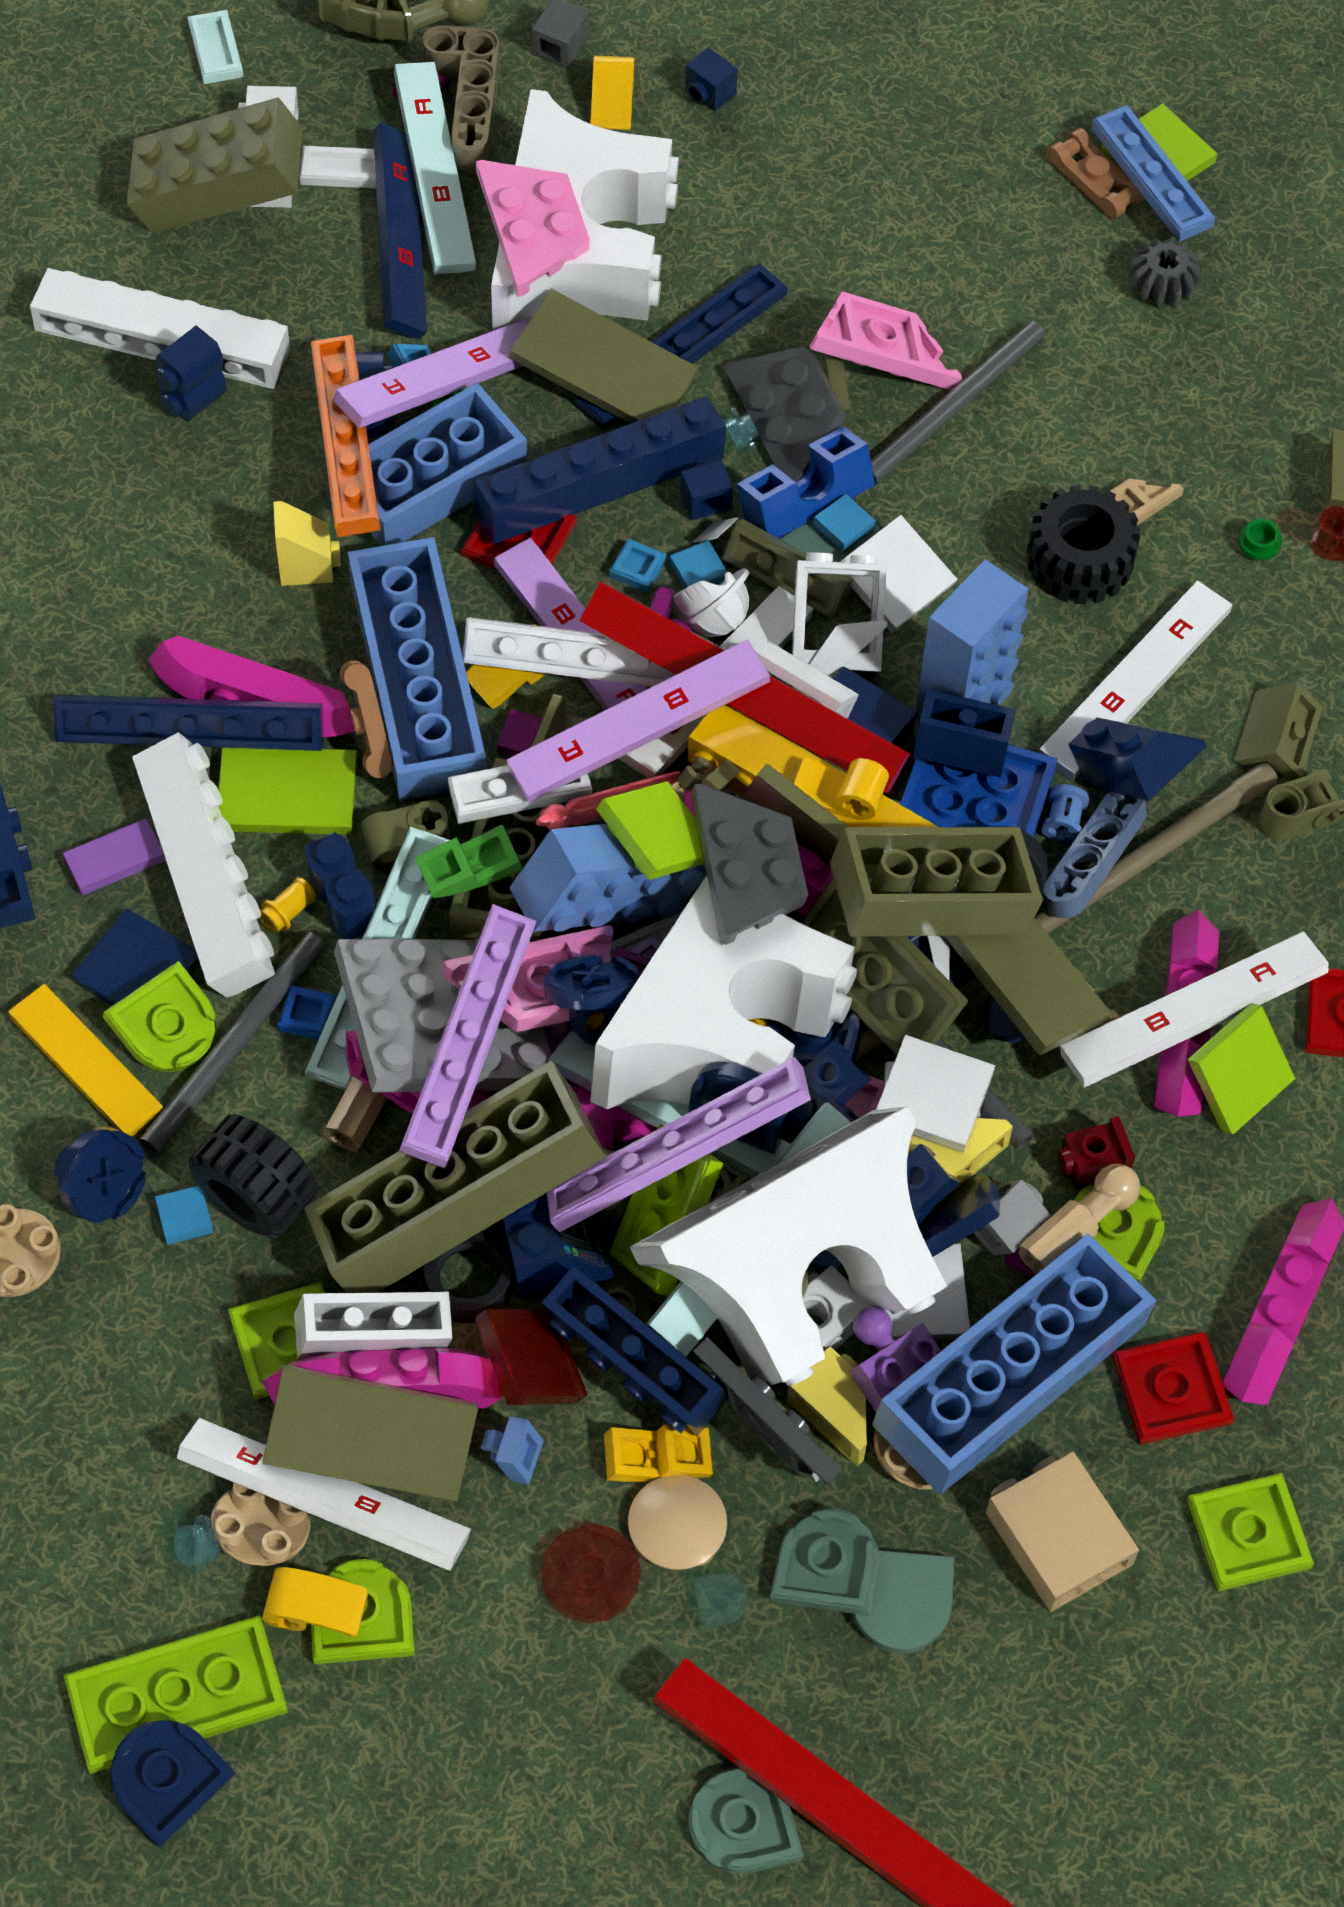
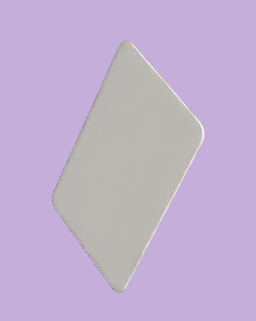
M738 517L714 521L693 542L718 538Z

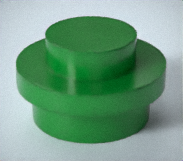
M1256 519L1243 527L1239 535L1238 544L1241 551L1247 557L1258 561H1265L1274 558L1279 553L1282 546V536L1278 527L1273 522L1266 519Z

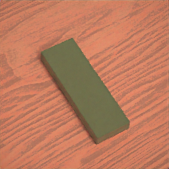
M741 519L735 523L721 560L739 570L746 568L750 576L774 589L780 586L795 596L796 562L798 560L806 561V553L750 522ZM808 574L806 604L831 620L834 619L841 609L853 578L843 575Z

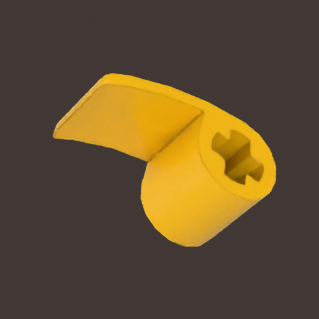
M594 55L590 124L609 130L631 129L634 57Z
M804 757L793 784L831 813L857 820H868L875 816L889 774L881 764L869 759L859 758L853 760L849 765L847 773L818 763L809 757Z
M276 1568L262 1620L270 1626L292 1631H303L308 1623L351 1637H357L368 1592L363 1586L334 1577L295 1568Z

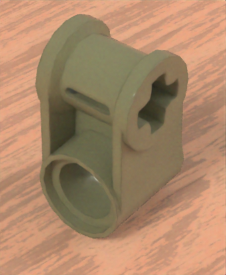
M1327 769L1316 770L1302 778L1271 788L1259 815L1258 823L1262 832L1272 839L1282 840L1341 821L1344 818V800H1340L1331 785L1332 776Z
M431 800L392 811L374 813L366 817L360 825L371 865L374 869L381 871L386 870L385 865L395 863L410 827L451 840V833L448 828V813L444 806ZM425 812L428 814V819H424L423 814ZM432 826L433 828L432 830H426V827Z

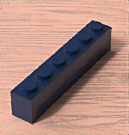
M707 396L475 480V515L493 545L532 531L534 528L537 529L559 521L568 514L575 515L680 476L681 471L687 470L696 464H708L724 459L726 424Z

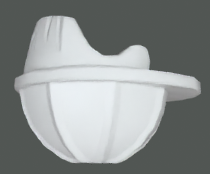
M743 568L734 574L726 572L725 580L718 585L702 580L675 594L673 599L683 617L682 621L689 624L691 629L701 635L714 637L731 633L742 624L749 608V595L744 584L749 571Z

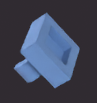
M510 1416L504 1433L496 1430H486L480 1448L483 1451L491 1452L489 1459L495 1461L511 1481L529 1485L544 1440L528 1419Z

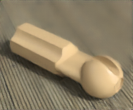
M353 1077L326 1125L323 1135L330 1143L358 1153L387 1098L378 1092H372L369 1086Z
M1110 1164L1101 1169L1095 1178L1093 1191L1080 1202L1068 1201L1019 1245L1020 1250L1018 1253L1025 1265L1037 1275L1087 1233L1094 1238L1098 1232V1223L1112 1210H1125L1129 1208L1139 1197L1141 1185L1136 1172L1132 1168L1121 1164Z

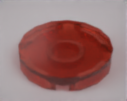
M587 1524L580 1525V1528L573 1529L570 1532L567 1530L556 1537L545 1552L541 1576L544 1593L557 1611L571 1620L591 1624L609 1621L628 1608L637 1595L641 1579V1569L638 1556L634 1552V1548L628 1538L611 1527Z

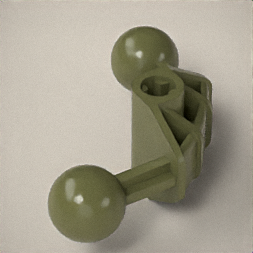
M315 0L317 14L324 22L333 23L342 27L344 31L357 32L369 38L398 40L405 43L414 41V30L444 19L459 26L473 25L483 18L489 6V0H428L409 8L406 0Z

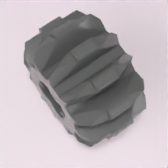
M1172 236L1166 243H1162L1154 237L1149 245L1141 244L1136 251V256L1131 261L1129 273H1131L1130 278H1132V291H1141L1142 302L1154 297L1159 308L1164 303V300L1168 299L1176 308L1181 298L1190 299L1196 284H1199L1201 272L1198 266V253L1189 252L1187 242L1181 245L1174 244Z

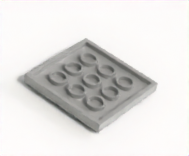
M338 939L334 954L372 1092H422L460 991L444 978L442 974L444 961L473 955L479 940ZM500 1021L474 1091H501L550 1062L551 1052L543 1027L516 1033Z

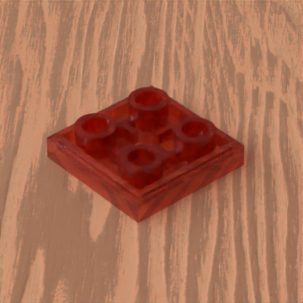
M485 1309L475 1317L482 1335V1345L489 1354L498 1379V1388L505 1397L507 1405L573 1404L580 1402L588 1396L568 1341L547 1324L552 1316L546 1309Z

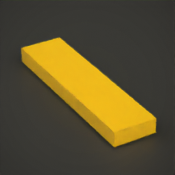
M45 983L8 1011L10 1019L115 1129L135 1137L153 1123L164 1108L159 1101Z

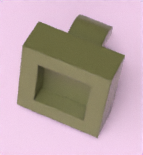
M699 756L691 766L688 765L683 770L677 780L689 791H692L694 784H702L725 792L740 771L728 760L714 770L709 761Z

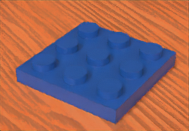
M1009 745L1001 777L916 758L900 805L938 827L1011 826L1020 827L1021 830L1034 837L1056 770L1058 758Z

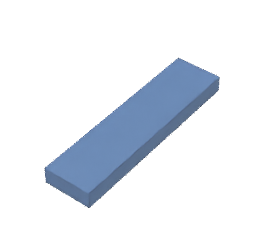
M1128 105L1093 119L1092 131L1178 242L1214 226V215Z

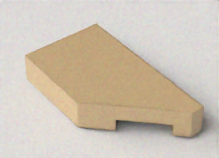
M1127 479L1110 491L1116 494V501L1124 499L1130 505L1128 513L1135 512L1138 518V525L1182 496L1184 488L1180 484H1171V487L1147 485L1145 480Z

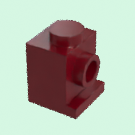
M1119 1116L1110 1118L1109 1123L1065 1134L1061 1149L1057 1150L1061 1172L1065 1177H1072L1076 1190L1085 1188L1090 1184L1094 1185L1096 1176L1104 1167L1110 1164H1121L1132 1168L1135 1160L1134 1152ZM1100 1148L1101 1153H1092L1089 1150Z

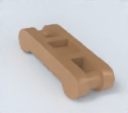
M1078 128L1070 133L1067 141L1064 143L1058 141L1047 148V159L1111 219L1114 220L1124 214L1126 207L1130 204L1136 206L1145 200L1129 177L1092 143L1090 135L1083 128ZM1077 153L1083 159L1076 162L1072 156ZM1115 188L1119 193H1110V191Z
M350 660L341 667L340 677L342 682L352 689L357 707L350 709L351 720L355 734H364L367 750L362 756V765L371 776L383 778L391 772L393 766L371 673L361 662Z

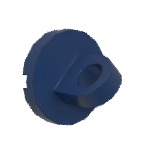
M596 955L571 958L556 964L550 969L551 976L547 974L544 977V989L548 1001L559 1007L569 1009L572 1031L581 1040L592 1046L596 1045V1042L618 1011L619 1004L625 1000L639 979V972L635 964L622 957H613L614 963L602 962V956ZM603 1010L604 1020L602 1024L594 1030H587L588 1018L594 1012Z
M97 1127L80 1135L74 1142L63 1149L55 1162L54 1172L58 1178L61 1201L71 1213L93 1223H104L102 1222L103 1220L109 1218L115 1220L124 1215L136 1203L145 1185L146 1172L142 1171V1159H146L142 1147L134 1137L112 1127Z

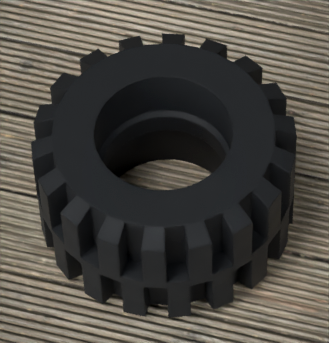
M1080 485L1071 486L1069 492H1065L1061 488L1054 492L1053 499L1046 497L1041 502L1040 509H1036L1031 525L1026 562L1028 569H1033L1032 578L1036 584L1044 580L1043 590L1049 595L1056 590L1060 592L1058 599L1068 602L1069 596L1077 597V604H1086L1087 597H1093L1094 602L1098 603L1104 601L1106 592L1113 597L1119 593L1121 585L1126 586L1133 572L1139 546L1140 527H1137L1138 518L1135 512L1128 513L1130 505L1124 499L1116 501V494L1109 490L1104 494L1098 492L1099 487L1089 485V490H1081ZM1077 536L1086 537L1096 541L1103 548L1093 551L1079 550L1067 544L1064 539Z
M237 1114L225 1116L188 1160L189 1169L197 1184L218 1208L240 1225L266 1237H281L319 1191L318 1183L310 1168L286 1141L259 1122Z

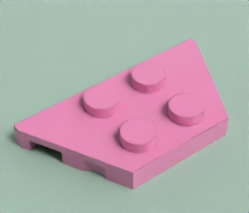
M485 160L476 161L477 176L517 297L530 291L529 285L542 275L546 274L548 277H551L561 270L567 261L575 260L589 250V236L568 174Z
M843 291L810 344L811 350L846 359L860 366H870L887 371L898 377L904 376L948 390H952L962 380V376L957 369L947 370L939 360L943 350L937 341L928 334L926 326L916 313Z
M607 925L529 942L500 1021L516 1033L570 1021L568 1008L559 1007L548 1001L545 995L544 977L547 974L551 976L550 969L556 964L575 957L586 955L602 956V962L610 963L613 937L612 926ZM473 955L444 961L442 971L444 978L459 990ZM596 1011L591 1016L602 1014L604 1011Z

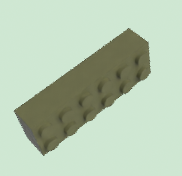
M550 1061L466 1111L445 1168L398 1151L307 1205L304 1209L332 1277L345 1292L378 1293L607 1156L576 1093L553 1061Z

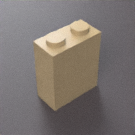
M1074 1451L1061 1459L1057 1455L1044 1459L1033 1468L1032 1472L1034 1474L1020 1482L1016 1478H1012L997 1486L991 1492L992 1497L989 1500L986 1515L1049 1612L1056 1610L1131 1567L1139 1552L1138 1547Z

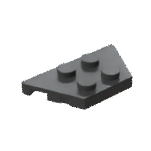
M806 346L727 363L723 367L774 465L795 482L799 481L805 475L810 465L811 458L808 445L839 429L847 418V414L814 352Z
M694 784L691 799L721 945H727L735 941L737 934L753 926L759 929L771 923L777 915L788 914L804 906L808 897L807 886L791 817L711 787Z
M708 1337L693 1350L695 1356L712 1371L709 1374L710 1378L724 1389L728 1397L726 1401L728 1405L799 1476L803 1478L808 1477L816 1482L821 1479L824 1484L828 1485L842 1472V1469L808 1437L807 1433L810 1431V1428L805 1421L792 1409L784 1413L772 1401L775 1397L774 1392L759 1376L754 1375L749 1379Z

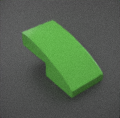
M503 825L463 844H460L456 837L415 857L433 898L450 896L476 889L523 869Z

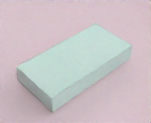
M227 10L189 16L188 24L203 83L208 84L243 77V69Z

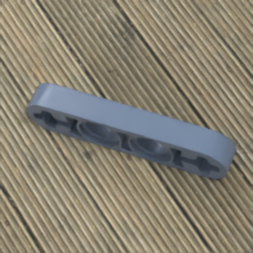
M1113 792L1106 794L1045 882L1043 892L1046 909L1050 915L1057 918H1070L1080 914L1085 909L1145 821L1147 816L1145 800ZM1111 832L1117 834L1109 840L1095 839L1101 833ZM1083 862L1096 863L1093 868L1087 870L1074 868Z

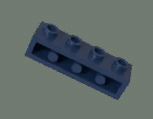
M574 1265L543 1300V1306L552 1316L547 1323L552 1329L568 1342L574 1336L580 1339L589 1347L584 1354L604 1372H607L611 1366L625 1377L621 1385L640 1402L644 1403L650 1397L662 1407L663 1410L658 1416L679 1434L687 1428L694 1435L698 1436L728 1400L724 1389Z

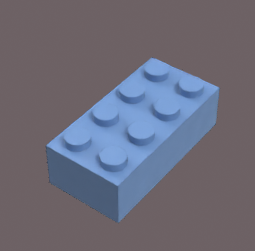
M478 383L471 385L369 444L381 529L380 531L369 533L380 546L402 543L475 501V480L527 462V439Z
M986 559L929 617L915 709L919 716L922 714L928 689L990 704L995 702L998 705L1002 704L1013 690L1014 683L1011 679L1019 662V659L1016 658V653L1023 640V634L1020 632L1022 623L1028 614V609L1025 606L1029 589Z
M607 824L551 829L509 888L525 917L537 921L534 932L546 930L564 931L571 927L591 925L592 927H599L613 922L627 921L628 923H634L646 918H671L685 908V902L695 889L700 886L707 873L705 864L648 880L636 868L634 860L618 838L610 833Z

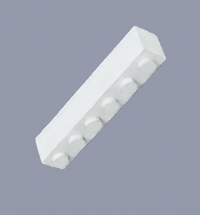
M47 268L30 305L35 331L156 360L158 354L197 325L218 343L223 356L221 370L224 377L271 389L275 388L290 352L288 326L278 324L273 320H260L240 315L232 310H219L199 305L191 300L182 301L162 296L149 290L141 291L121 286L112 281H100L80 276L71 271L63 272Z
M178 732L132 756L206 983L227 998L237 995L275 975L270 957L274 956V950L268 937L260 930L257 921L261 917L259 906L253 896L247 892L244 883L248 879L246 868L241 859L234 854L231 843L235 841V835L227 820L221 815L219 805L222 804L221 794L216 785L209 780L206 768L210 767L208 756L200 744H192Z

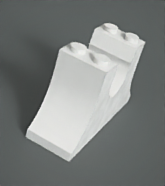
M531 89L515 165L568 174L589 236V250L575 260L567 261L562 266V269L551 277H548L546 274L542 275L529 285L530 291L517 297L499 243L491 283L493 331L532 317L551 288L600 315L648 320L650 306L658 307L661 281H654L659 280L662 255L654 254L655 237L631 228H609L600 224L609 221H627L636 225L665 223L667 208L675 209L678 193V184L671 183L677 180L679 157L672 156V139L621 133L594 126L565 111L551 98L547 91Z
M706 875L596 1042L590 1102L605 1109L634 1101H667L689 1105L692 1085L700 1071L709 1064L717 1062L734 1063L747 1067L761 1075L793 1058L795 1047L793 1043L772 1028L755 1024L749 1021V1019H771L787 1025L796 1032L826 1037L834 1022L841 1024L844 1021L852 1002V998L846 996V994L851 989L857 974V968L852 967L855 947L811 929L785 914L777 915L771 923L759 929L753 926L737 934L734 942L721 945Z
M909 1106L873 1110L630 1247L638 1265L660 1269L676 1277L691 1288L707 1304L721 1323L749 1379L757 1375L763 1381H768L770 1385L780 1382H786L787 1386L797 1384L814 1373L811 1366L825 1359L818 1325L807 1313L802 1298V1282L805 1271L811 1261L822 1251L826 1250L832 1253L842 1263L848 1274L850 1286L870 1306L880 1307L883 1310H890L891 1314H896L903 1310H908L909 1314L920 1312L935 1303L934 1294L947 1287L922 1237L910 1201L907 1181V1157L909 1144L917 1122Z

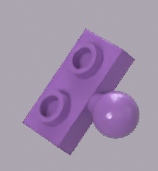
M866 1307L854 1319V1332L861 1342L867 1345H874L878 1352L851 1369L850 1373L874 1411L877 1412L881 1399L939 1354L941 1350L923 1323L894 1341L891 1337L892 1320L889 1314L880 1307Z

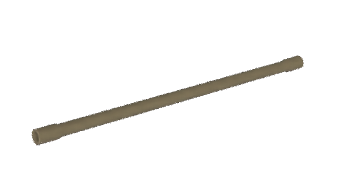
M1261 762L1234 780L1228 788L1119 859L1085 909L1241 805L1250 803L1277 785L1278 777L1274 769L1268 763ZM1045 908L1036 914L1034 918L1049 934L1073 917L1057 918L1050 915ZM977 976L959 987L958 990L962 992L979 979ZM868 1026L861 1030L862 1038L855 1062L884 1044Z

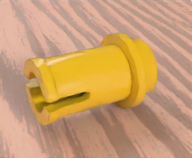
M297 877L273 901L266 900L261 904L262 910L260 911L261 917L259 919L272 933H278L280 930L286 931L291 927L290 921L310 903H313L317 895L307 881Z

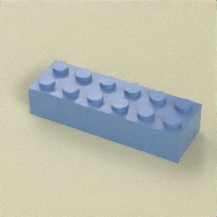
M431 537L348 552L350 582L371 677L392 758V772L399 802L450 793L448 777L486 770L487 765L435 538Z
M1087 1233L881 1399L872 1426L941 1495L1113 1353V1351L1142 1329L1157 1300Z

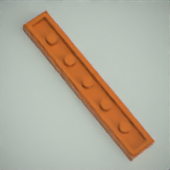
M353 335L310 341L337 538L380 531L366 426L358 428L333 401L336 389L360 381Z

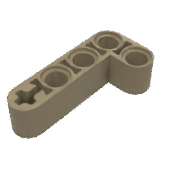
M434 26L429 28L423 35L424 62H435L437 73L448 77V79H458L452 127V148L457 171L466 175H477L476 161H489L500 69L499 40L493 31L485 28Z

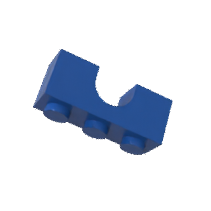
M842 426L808 445L811 458L810 465L806 474L799 481L795 482L772 464L737 483L745 520L777 538H782L789 532L813 520L816 515L843 495L847 494L853 499L858 494L875 486L868 444Z

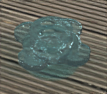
M732 406L730 409L734 416L724 421L726 428L739 451L751 446L755 453L758 449L752 439L759 436V433L748 413L740 417L735 407Z
M197 1515L193 1525L180 1527L174 1538V1550L177 1559L182 1565L191 1566L195 1574L203 1573L206 1564L210 1561H216L220 1555L219 1543L213 1537L210 1528L211 1522L206 1515Z

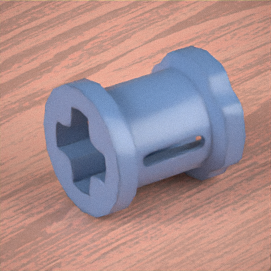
M1056 785L1049 792L1051 809L1049 818L1045 819L1042 824V833L1048 839L1072 843L1082 830L1079 824L1082 810L1086 809L1089 804V795L1086 791L1074 785Z

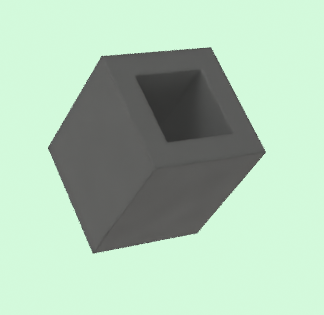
M552 0L532 28V55L568 69L590 37V11L564 0Z

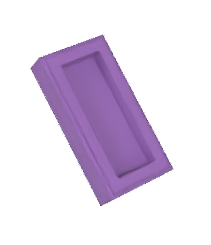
M146 818L62 853L64 861L82 896L166 861L164 852Z

